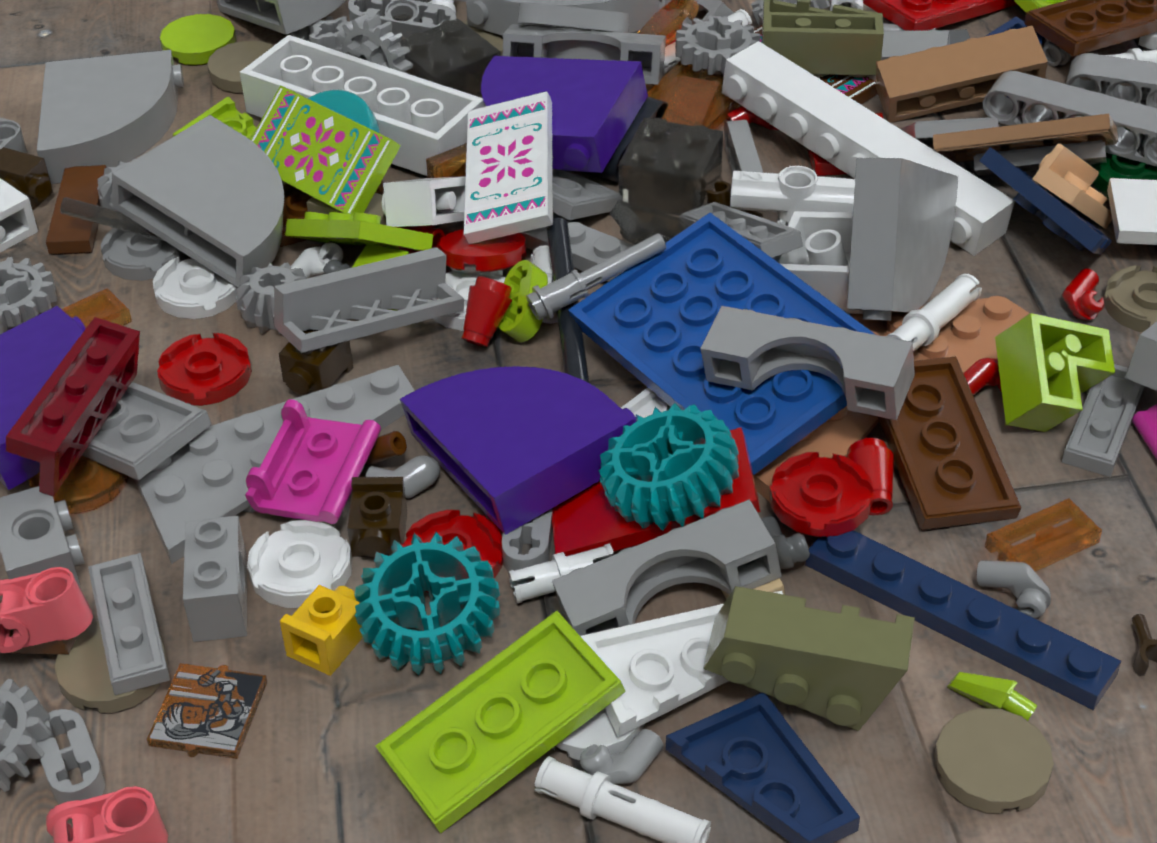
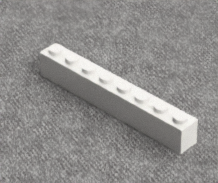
M759 41L726 59L722 86L723 94L854 179L856 158H903L958 176L957 201L950 241L975 256L1006 234L1015 200Z

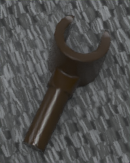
M716 181L714 183L715 192L706 190L708 204L716 202L730 207L731 184L726 181ZM740 210L763 218V213L758 211Z
M1136 614L1132 617V622L1139 641V652L1133 663V669L1136 674L1145 676L1149 667L1148 659L1157 662V640L1152 639L1146 617L1143 614Z

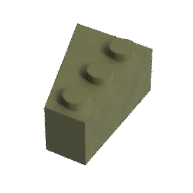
M764 0L762 43L814 76L822 77L829 74H839L862 78L868 75H876V61H880L882 58L884 38L882 13L835 4L832 11L810 7L811 0H797V4L777 0Z
M735 586L715 617L703 666L705 670L720 675L733 683L745 685L775 697L785 704L797 706L827 718L837 725L847 726L856 731L862 728L908 671L915 617L896 614L895 623L859 617L860 608L842 605L841 613L805 607L806 598Z

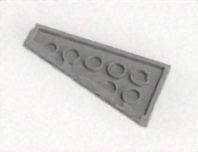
M395 365L292 400H296L303 405L307 417L360 425L365 420H373L381 426L382 430L405 415L400 398L415 390L400 366ZM285 402L209 426L142 479L137 480L134 478L171 564L184 557L185 521L235 516L241 511H255L245 496L248 491L246 476L252 467L260 468L284 422L281 411Z

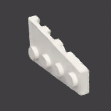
M782 591L773 592V593L783 594ZM723 604L581 636L621 680L626 691L605 707L617 737L729 681L720 675L703 669L714 620Z

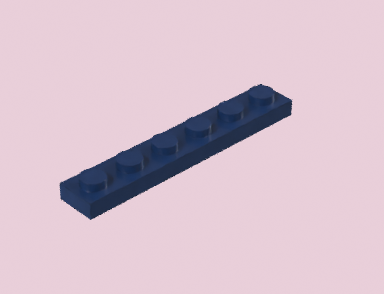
M854 530L838 536H821L809 548L810 556L806 560L805 566L905 616L915 617L914 621L1093 711L1118 675L1121 660Z

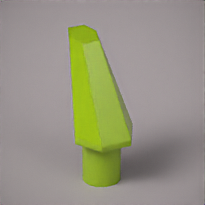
M959 672L947 685V688L987 709L1002 708L1007 712L1022 716L1027 721L1038 706L1014 690L1018 683L1014 680Z

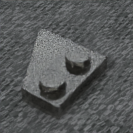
M618 200L610 212V215L621 228L620 234L622 237L634 245L657 233L662 236L666 243L688 228L681 218L622 200Z

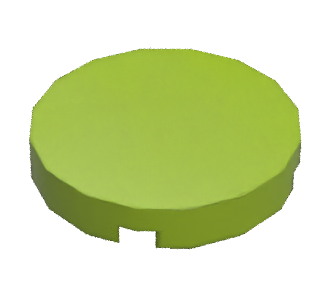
M194 14L181 17L169 23L161 31L160 35L162 51L171 50L172 56L178 58V62L184 65L208 64L209 57L216 50L235 43L237 40L235 28L231 21L222 16L212 14Z

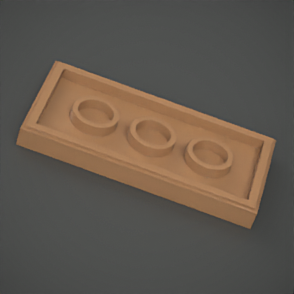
M1109 113L933 135L934 150L954 163L974 161L976 154L986 153L990 147L999 152L1099 140L1105 142V146L1115 145L1118 142L1117 126Z

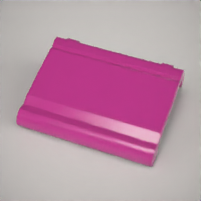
M289 399L285 402L281 411L284 422L260 468L252 467L246 476V485L248 487V491L245 494L246 499L251 507L259 513L336 524L351 495L352 477L360 476L381 432V426L373 420H365L360 425L307 417L304 407L300 402Z

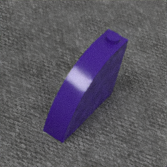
M494 56L485 69L481 83V94L485 107L547 91L552 101V169L602 173L648 97L641 61Z
M58 306L0 334V481L8 490L39 473L40 462L6 452V435L86 329L77 316L71 318Z
M495 367L461 373L428 384L400 398L412 436L505 535L599 482L601 477L599 473L601 469L600 455L609 450V439L620 437L623 434V426H631L636 423L635 415L628 408L621 409L607 395L588 382L567 373L537 367Z

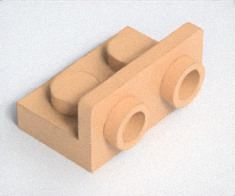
M1057 144L1053 151L1042 159L1039 170L1032 180L1105 229L1112 221L1111 211L1103 206L1108 198L1091 187L1099 172L1061 144Z

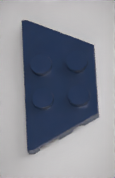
M990 147L979 160L1018 192L1013 200L1031 214L1038 216L1043 220L1042 223L1062 239L1065 238L1080 251L1087 248L1094 254L1102 255L1113 242L1059 197L1032 180V177L1020 168L1015 167L993 148Z

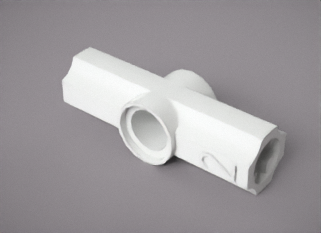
M789 166L781 170L779 174L733 171L730 207L737 210L776 212L777 216L786 222H790L794 211L853 212L855 179L817 177V174L812 169L804 166Z

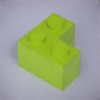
M1030 313L995 337L1005 422L1009 426L1046 432L1083 410L1081 393L1115 374L1109 329Z

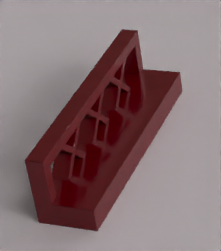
M94 317L6 435V452L40 462L39 492L50 496L56 494L136 377L140 331Z

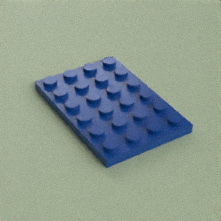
M708 213L665 243L666 250L625 270L568 311L583 333L670 407L676 403L681 410H685L688 406L695 404L701 412L711 410L718 420L724 421L725 426H728L729 430L742 427L747 442L753 475H755L847 406L846 396L839 384L822 373L810 370H790L778 373L763 381L754 390L707 381L700 348L721 306L742 310L748 309L784 318H796L805 322L826 326L844 327L863 333H874L712 213Z

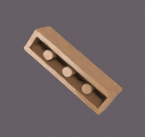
M1028 26L876 61L875 87L887 121L891 123L982 102L998 77L1007 71H1018L1045 78L1048 61L1033 26Z

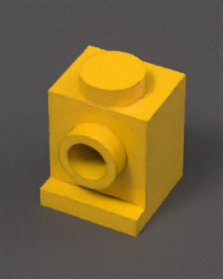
M318 585L292 616L285 614L280 619V626L286 656L331 676L362 639L361 625L358 624L355 617L357 613L355 606L360 603L355 599V592L346 586H338L333 591Z

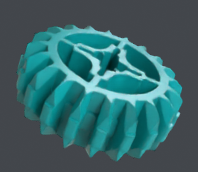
M674 403L668 411L663 412L655 407L653 414L644 418L636 414V423L631 426H623V434L620 437L610 438L609 450L600 455V482L609 504L625 518L626 522L635 520L643 529L655 522L663 531L670 521H677L683 527L686 518L694 514L703 519L704 508L707 506L721 507V495L733 493V480L739 477V459L737 456L739 452L728 426H725L723 420H718L711 410L701 412L695 404L688 406L685 410H681Z
M437 532L430 542L422 543L421 538L414 533L411 541L412 545L403 547L394 540L391 547L392 555L388 556L376 552L374 559L376 568H363L361 575L363 585L356 586L355 599L360 602L355 606L357 612L355 617L357 623L361 625L362 639L364 642H367V645L372 644L374 654L380 660L389 656L392 666L397 671L410 661L412 670L418 675L423 670L425 663H433L434 669L441 674L444 669L445 660L452 658L455 663L462 667L465 661L463 651L469 650L480 654L482 648L480 637H492L495 630L493 620L499 619L501 611L498 601L500 596L499 584L493 578V569L488 560L481 561L480 553L476 550L475 546L464 550L463 543L457 536L444 545L442 537ZM424 591L429 592L431 600L430 615L426 614ZM407 627H414V628L420 629L421 631L410 630V629H406V628H407Z

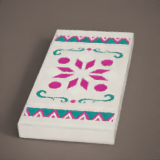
M548 92L468 111L464 236L468 243H477L553 225L552 101Z

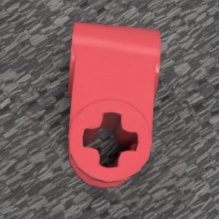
M54 567L40 573L0 580V596L3 595L2 603H0V653H11L34 645L56 640L72 639L83 633L92 622V610L73 573L67 568ZM11 629H14V631H13V636H12V637H9V636H10V630H11Z
M137 786L125 787L116 792L81 801H67L55 806L46 816L47 831L53 836L54 843H168V834L152 794L146 789ZM69 819H72L73 828L67 823Z

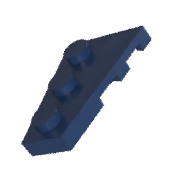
M765 693L755 695L666 735V750L791 843H834L857 832L859 829L860 816Z

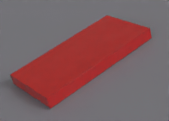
M863 0V4L877 13H882L883 17L905 31H929L1018 5L1014 0Z
M742 427L730 430L739 452L737 455L739 459V477L733 480V493L721 495V507L707 506L704 508V518L715 514L721 509L735 506L749 499L757 513L761 512L747 442ZM600 481L553 507L552 515L555 554L564 552L565 556L603 547L609 543L614 552L640 545L662 536L675 528L682 527L677 521H670L668 526L662 531L655 522L645 529L635 520L626 522L625 518L609 504ZM695 514L686 518L684 526L702 518Z

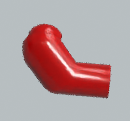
M1082 269L1062 293L1063 300L1073 315L1085 321L1095 319L1104 308L1103 297L1097 302L1093 298L1097 294L1094 289L1099 284V276L1091 269Z

